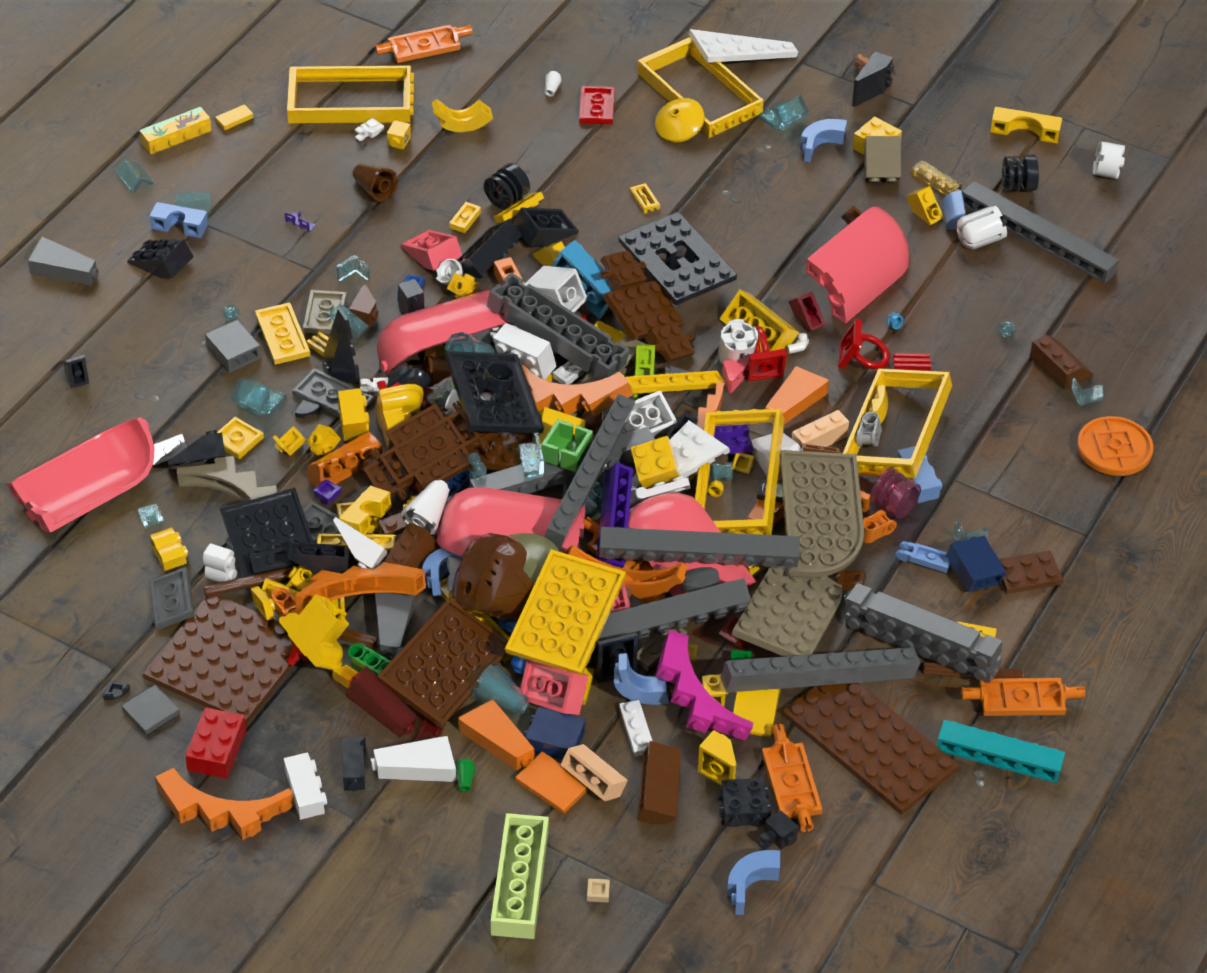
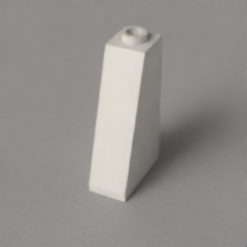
M447 736L374 749V758L371 759V766L373 771H377L378 779L456 781V767Z

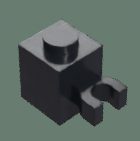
M783 811L778 812L765 821V831L760 835L762 841L759 843V846L763 850L768 849L773 843L781 850L786 846H791L797 840L798 826Z

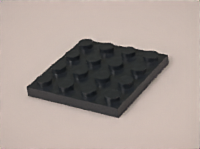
M296 488L220 508L242 578L254 575L249 559L250 554L286 546L289 548V542L314 543ZM292 561V563H293V566H292V567H294V566H299V564H297V563H295L294 561Z

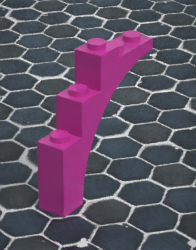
M669 630L663 642L656 678L675 684L671 698L672 703L690 708L686 727L705 734L708 728L746 741L752 730L753 722L729 711L706 691L695 675L689 660V636Z

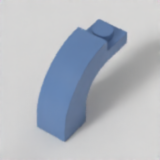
M825 119L809 125L801 135L800 149H802V154H805L804 161L811 162L814 149L822 143L843 144L847 120Z
M440 548L427 557L423 564V569L425 571L426 585H428V588H432L433 596L441 595V580L445 575L449 574L446 563L449 556L461 559V555Z
M627 653L619 654V663H615L614 685L619 693L632 701L639 700L642 704H669L668 682L656 678V676L637 674L631 669Z
M780 850L757 851L743 857L735 864L730 872L727 896H731V906H735V915H744L745 891L749 885L759 880L779 881Z

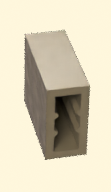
M866 136L864 138L865 180H869L871 183H877L879 180L894 183L901 178V136Z

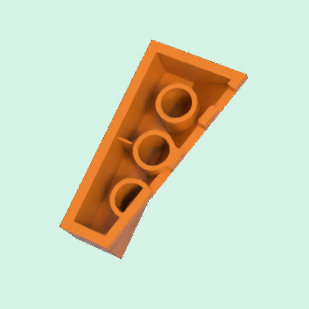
M368 431L308 465V480L316 488L325 479L337 484L360 471L358 466L368 457L371 449L374 450L376 447L380 454L381 452L383 453L382 443Z

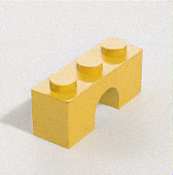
M370 486L340 515L339 520L365 536L371 529L370 516L382 518L391 508L390 492Z

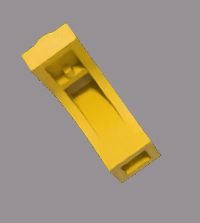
M438 99L432 102L433 113L439 119L441 127L453 132L473 131L483 127L493 119L490 107L481 100L476 101L472 106L464 110L450 109Z

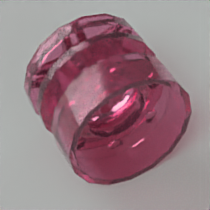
M889 468L875 482L870 494V500L880 508H886V511L895 518L901 519L915 506L921 493V486L910 478L905 479L904 474L899 473L896 469Z

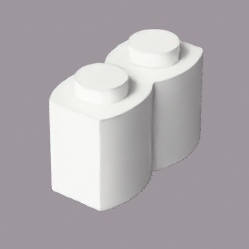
M210 543L203 554L205 577L219 583L234 580L237 570H235L233 551Z

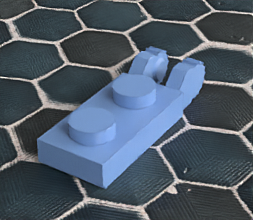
M902 541L899 545L900 550H897L895 554L899 560L904 562L910 561L945 573L948 572L951 565L946 557L947 552L918 543Z

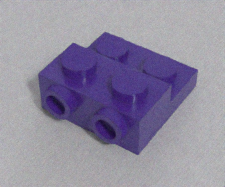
M746 424L715 426L714 438L729 447L730 452L727 454L753 452V444Z

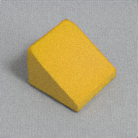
M736 453L731 470L749 475L756 460L755 456Z
M348 665L333 670V679L347 689L362 677L360 673Z

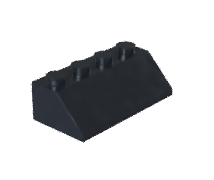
M510 219L489 227L462 254L463 256L457 259L463 269L462 275L466 273L475 279H482L488 274L487 270L494 267V261L508 254L507 250L518 244L517 240L522 235Z

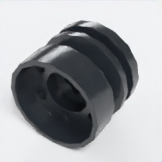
M1035 154L1022 155L1021 161H1019L1017 155H1014L1012 158L1011 156H1004L1002 181L1006 192H1011L1012 190L1014 192L1019 191L1020 185L1023 191L1037 190L1039 166Z
M513 163L505 164L496 173L485 179L483 183L485 194L490 202L504 210L510 208L512 204H515L517 200L524 197L530 190V182L527 175L519 166Z

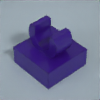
M327 479L314 489V495L320 498V501L327 506L341 493V487Z

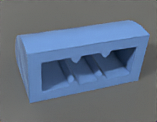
M961 190L951 192L943 199L942 210L945 229H957L958 220L965 216Z

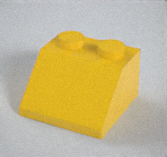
M713 730L699 746L698 772L720 785L722 780L735 779L736 761L731 740Z

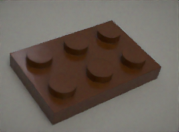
M1051 550L999 559L1007 572L1001 582L1006 594L1063 584V577Z

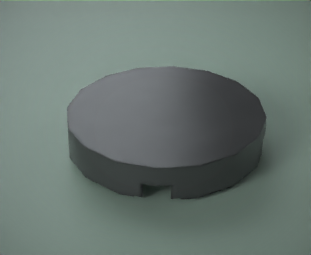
M712 567L696 568L685 573V580L680 585L686 592L715 586L720 581L719 572Z

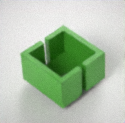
M557 419L541 444V461L556 466L561 464L562 468L577 472L593 442V431L576 426L575 441H573V424Z

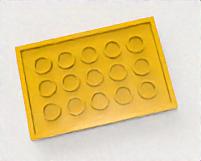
M550 550L505 647L506 653L582 676L624 583L626 572Z

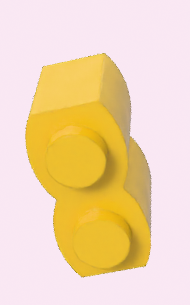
M172 527L150 535L152 548L164 571L187 564L186 557L189 556L185 545H181V537Z

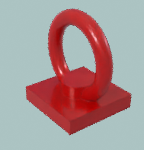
M857 318L840 340L838 367L845 369L852 357H854L856 361L867 368H884L890 360L888 348L877 337L862 333L863 321ZM863 341L871 342L880 349L883 355L880 362L869 361L859 353Z
M756 326L758 339L755 353L749 354L746 373L747 381L751 382L784 376L787 358L786 349L769 351L765 331L762 327Z

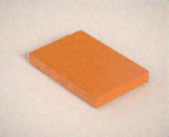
M541 752L515 777V782L562 814H565L589 790L587 786L562 767L559 762L544 752Z

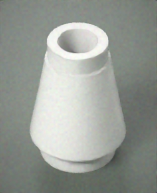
M550 71L545 76V94L547 96H554L562 81L561 75L558 72Z

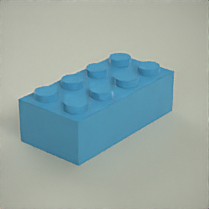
M574 240L560 251L551 267L574 268L577 270L588 298L583 304L600 320L611 311L603 296L613 290L606 281V278L601 279L599 277V273L605 270L584 250L582 245Z

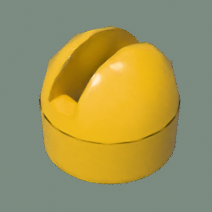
M714 480L709 484L707 491L713 497H720L724 486L721 481Z

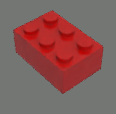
M205 707L185 754L187 771L227 779L246 733L245 715Z

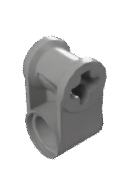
M868 412L863 415L856 436L858 446L873 445L877 447L879 445L882 426L877 413Z

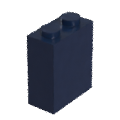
M985 536L971 537L961 542L955 541L950 545L946 553L947 559L967 592L1000 584L1007 573Z
M538 706L536 714L531 715L530 728L525 730L524 737L533 746L534 753L540 754L544 752L550 757L563 760L568 748L581 744L585 733L586 718Z

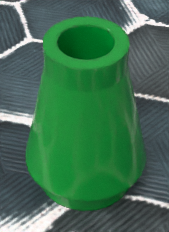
M461 759L455 766L459 790L468 792L471 790L476 766L470 759Z

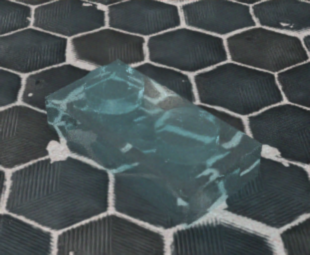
M340 303L331 311L328 317L334 321L337 309L342 308L349 319L352 336L357 339L367 330L369 325Z

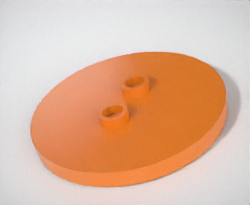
M1114 416L1100 417L1088 422L1080 430L1077 439L1078 453L1083 461L1101 473L1114 476L1131 475L1144 469L1152 458L1154 448L1149 433L1142 426L1129 419Z

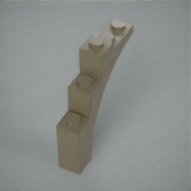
M234 456L215 458V464L177 468L179 487H208L228 493L242 502L277 493L276 485L257 487L255 471L236 473Z

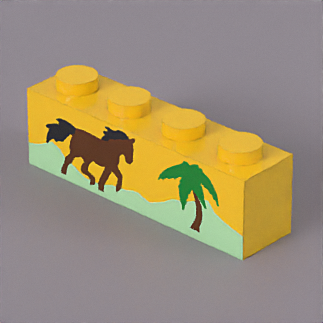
M198 107L139 130L141 144L151 155L210 132L211 122L210 117L205 111Z

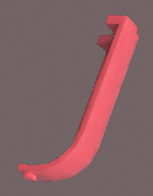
M872 207L807 258L806 273L814 278L821 287L825 286L829 293L827 298L831 306V315L846 324L905 273L909 267L908 242L901 227L890 214L880 207Z
M489 290L401 315L390 321L378 337L376 349L380 369L386 376H389L401 362L422 350L496 328L505 323L512 326L514 324L504 318V313L497 314L486 307Z
M141 417L118 424L6 483L18 505L23 504L27 509L26 515L33 523L38 522L41 530L51 533L131 489L147 477L154 463L155 453L149 424Z
M487 487L468 488L456 493L445 504L437 530L433 535L437 536V543L440 547L461 556L474 539L488 533L505 536L517 533H533L544 537L562 499ZM585 504L559 552L564 551L573 544L580 549L579 538L583 539L584 535L583 519L585 517Z
M679 492L652 496L629 510L628 528L721 533L701 504L692 496ZM649 561L654 570L669 568L681 562L687 566L686 572L701 567L715 568L719 572L720 578L717 585L745 578L749 590L757 583L744 564L725 565L724 563L705 564L704 562ZM675 585L669 590L672 596L688 593L682 589L681 585Z

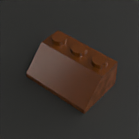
M1045 335L1032 341L1030 358L1063 390L1093 376V373L1055 338Z
M409 522L385 559V562L423 569V564L427 557L440 549V547L427 529Z

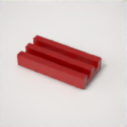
M893 353V366L896 370L931 371L930 354Z

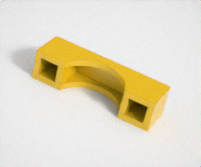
M995 107L990 132L1008 135L1013 130L1026 129L1036 133L1040 141L1058 143L1062 118Z

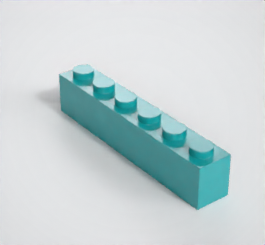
M948 720L943 721L937 741V747L946 754L1053 783H1058L1065 757V752L1054 748L1044 747L1036 743H1029L1017 738L1003 736L995 732L981 730Z

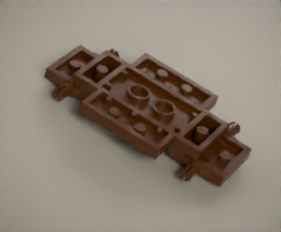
M628 250L603 256L600 262L604 266L605 271L600 272L599 277L601 279L606 278V281L613 290L607 292L603 298L631 341L645 338L649 345H655V352L658 351L667 363L692 356L695 350L690 342L695 340V336L693 334H683L681 326L684 322L656 280L644 283L647 278L641 269H645L647 264L644 261L637 263Z
M459 401L452 404L456 412L446 418L437 405L434 404L386 431L394 447L380 454L376 447L374 451L371 449L370 453L375 460L363 468L374 487L390 492V497L398 494L402 502H406L405 499L409 500V496L404 491L406 487L412 485L417 480L424 490L434 480L445 482L475 465L468 452L476 447H481L485 455L488 452L491 453L492 449L487 442L499 435V433L469 431Z

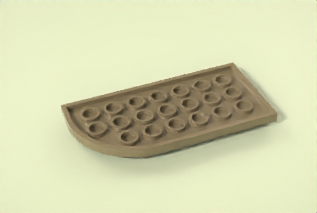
M781 450L780 469L786 536H799L800 548L798 567L789 568V576L822 577L837 573L845 569L856 559L864 539L856 454Z
M772 566L751 598L750 604L735 625L732 636L784 657L813 655L839 608L842 599V585L835 581L834 574L822 577L789 576V568Z

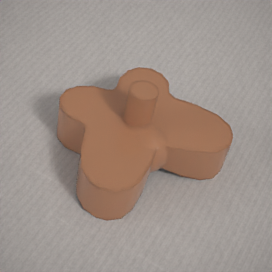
M858 54L853 65L860 72L869 59Z

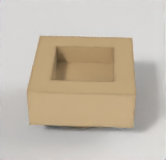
M588 878L587 901L609 903L610 880Z

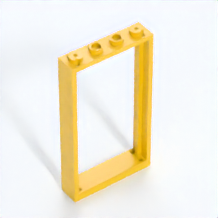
M411 66L290 67L287 103L288 123H365L371 118L379 123H392L394 120L410 122V115H414V106L411 105L414 104V94H411L414 93V73H411ZM404 81L403 107L296 108L297 82Z
M781 409L706 412L704 431L713 437L715 426L773 423L762 519L713 521L721 533L772 534L785 420ZM708 462L699 467L695 500L704 509L710 464Z

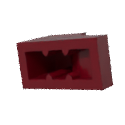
M813 292L788 301L795 318H799L803 322L808 332L826 325Z

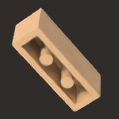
M837 410L793 431L792 440L797 442L800 447L802 443L828 447L848 437L849 421Z
M584 744L568 748L561 763L562 767L604 801L620 797L628 781Z

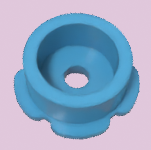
M894 312L887 317L889 329L897 330L902 326L903 317L899 313Z

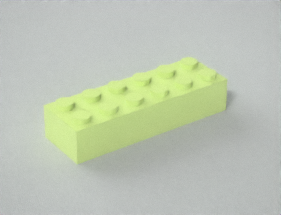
M506 813L491 915V935L535 939L549 833V817Z

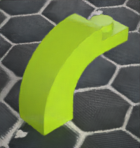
M637 344L635 376L654 375L655 345ZM652 393L634 394V401Z

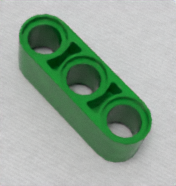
M360 643L353 644L348 649V655L353 668L375 681L377 676L391 662Z

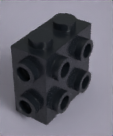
M728 779L721 781V788H717L718 801H722V805L719 806V816L724 819V827L765 825L767 816H771L770 803H766V799H769L768 786H764V779Z

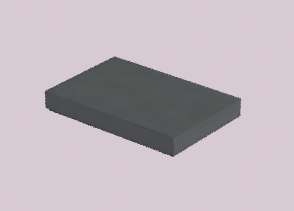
M186 567L149 581L155 627L158 630L195 616L189 571Z

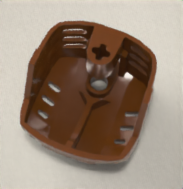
M488 533L474 539L467 546L457 567L452 590L454 601L471 611L483 613L506 622H517L535 585L523 570L527 556L524 546L517 540L501 534Z

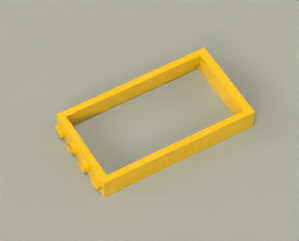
M691 37L638 60L637 73L668 102L683 97L654 71L691 55L747 104L712 122L705 118L700 131L708 138L763 113L764 100L721 62L707 63Z
M878 369L843 451L844 454H856L858 475L901 478L917 477L952 388L949 372ZM877 386L939 389L911 459L857 456L860 449L856 441L857 431L860 428L863 415L870 412L869 408L873 407L872 399H876L875 394H878Z

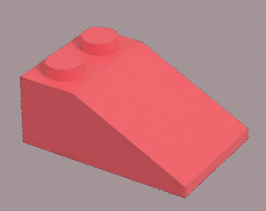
M428 230L401 244V247L418 263L432 271H436L441 262L446 259L457 260V258L463 256L456 236Z
M527 659L518 699L564 714L580 715L589 675L583 673L582 676H579L576 673L553 668Z

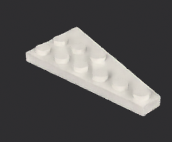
M693 29L689 31V36L707 63L797 57L798 54L792 42Z
M688 421L670 439L680 476L684 478L698 471V468L707 462L709 464L714 462V458L719 455H725L730 452L729 447L691 421ZM637 473L632 477L630 509L641 502L636 496V490L642 487Z

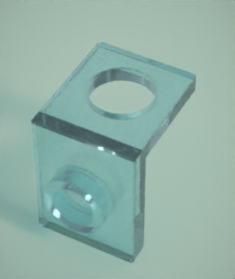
M356 255L336 266L338 280H342L355 271L367 280L369 279V266Z
M1075 378L1072 379V393L1080 406L1104 400L1103 384L1082 390Z
M958 521L954 523L953 536L957 541L961 542L971 537L985 536L988 539L989 529L987 527L966 534Z

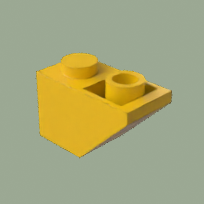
M930 186L918 189L906 196L912 212L928 225H932L944 218Z

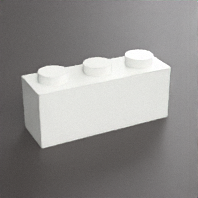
M308 752L284 758L285 773L293 793L300 820L325 814L324 805L327 804L325 792L321 793L320 788H322L320 776H315L314 773L317 772L315 761L310 760Z

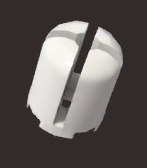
M989 206L962 216L958 220L957 234L967 249L975 250L1007 237V227L1002 226L1000 217L1003 215L998 207Z
M735 319L729 321L721 330L718 355L722 364L726 360L749 359V354L755 353L758 332L755 326L753 328L750 324L745 323L744 320Z

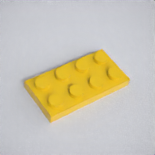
M290 303L255 310L256 319L275 365L310 356V350Z

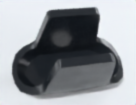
M404 361L389 374L386 388L398 382L400 385L417 384L424 390L430 384L431 379L421 369H410L408 363Z

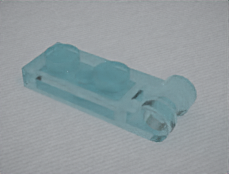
M477 452L471 453L468 456L471 464L470 479L486 475V466L481 462L479 454Z

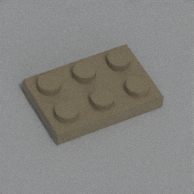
M310 290L303 333L317 334L321 332L323 334H330L337 309L342 308L343 311L345 309L347 292Z

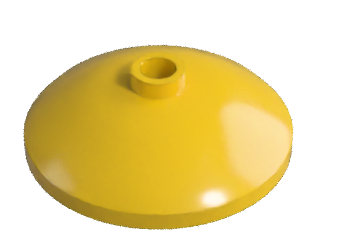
M690 98L675 99L660 109L656 116L655 127L662 139L673 143L683 142L692 138L700 131L704 124L705 114L697 101Z

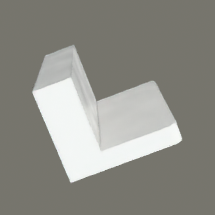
M182 434L154 444L155 453L152 466L173 458L187 447Z

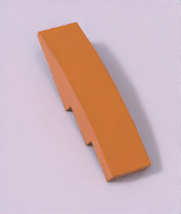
M717 382L715 395L708 394L706 408L699 407L697 426L702 430L705 427L706 412L721 410L724 382Z

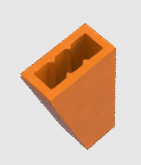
M796 366L765 409H781L785 425L828 393L829 380Z
M493 699L458 718L459 731L514 769L519 770L522 767H527L534 760L533 746Z

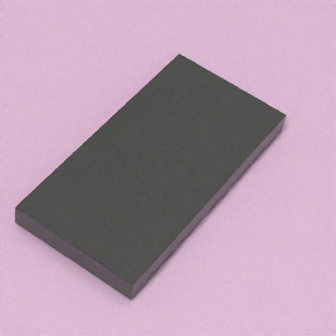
M314 368L292 390V394L304 401L320 405L321 409L340 418L338 391L357 388ZM361 391L362 395L366 396L367 410L375 402V397Z
M313 501L305 507L303 511L314 543H317L318 534H341L333 521L335 517L339 519L340 516ZM348 553V565H350L355 560L352 553Z

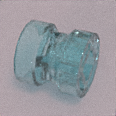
M712 462L713 481H719L723 478L726 481H732V462H725L724 465L719 462Z

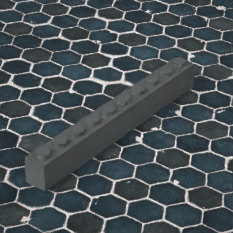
M973 181L962 191L964 207L976 212L989 206H997L1003 215L1000 217L1002 226H1006L1009 232L1105 284L1117 273L1119 259L983 185Z
M620 394L617 395L554 514L544 537L552 541L559 550H561L620 437L636 401Z
M645 427L621 434L602 471L608 470L616 462L622 465L633 463L631 447L655 440L649 428ZM537 459L471 479L470 488L487 487L529 494L572 481L577 472L562 468L561 464L556 466Z
M601 527L599 557L606 559H644L646 561L664 560L665 562L684 561L685 563L704 562L705 564L724 563L725 565L744 564L745 566L763 565L765 567L783 566L785 568L798 567L800 548L799 536Z
M914 647L731 660L725 662L720 678L726 693L912 679L921 662Z

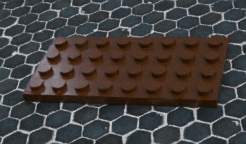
M860 683L815 686L783 710L782 716L900 815L959 769L958 763Z

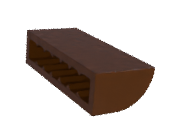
M649 741L643 751L637 820L651 824H665L676 818L681 749Z

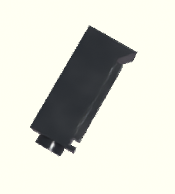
M366 737L342 738L344 791L365 790L364 751L366 750Z

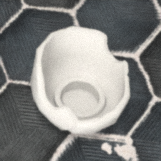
M446 259L441 262L436 269V279L444 285H449L454 273L463 274L460 262L455 259Z

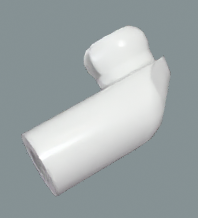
M800 333L796 343L786 346L788 354L805 350L809 343L806 333Z

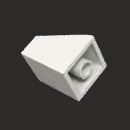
M543 266L524 284L526 286L528 284L534 286L572 312H575L588 299L577 270L574 268Z

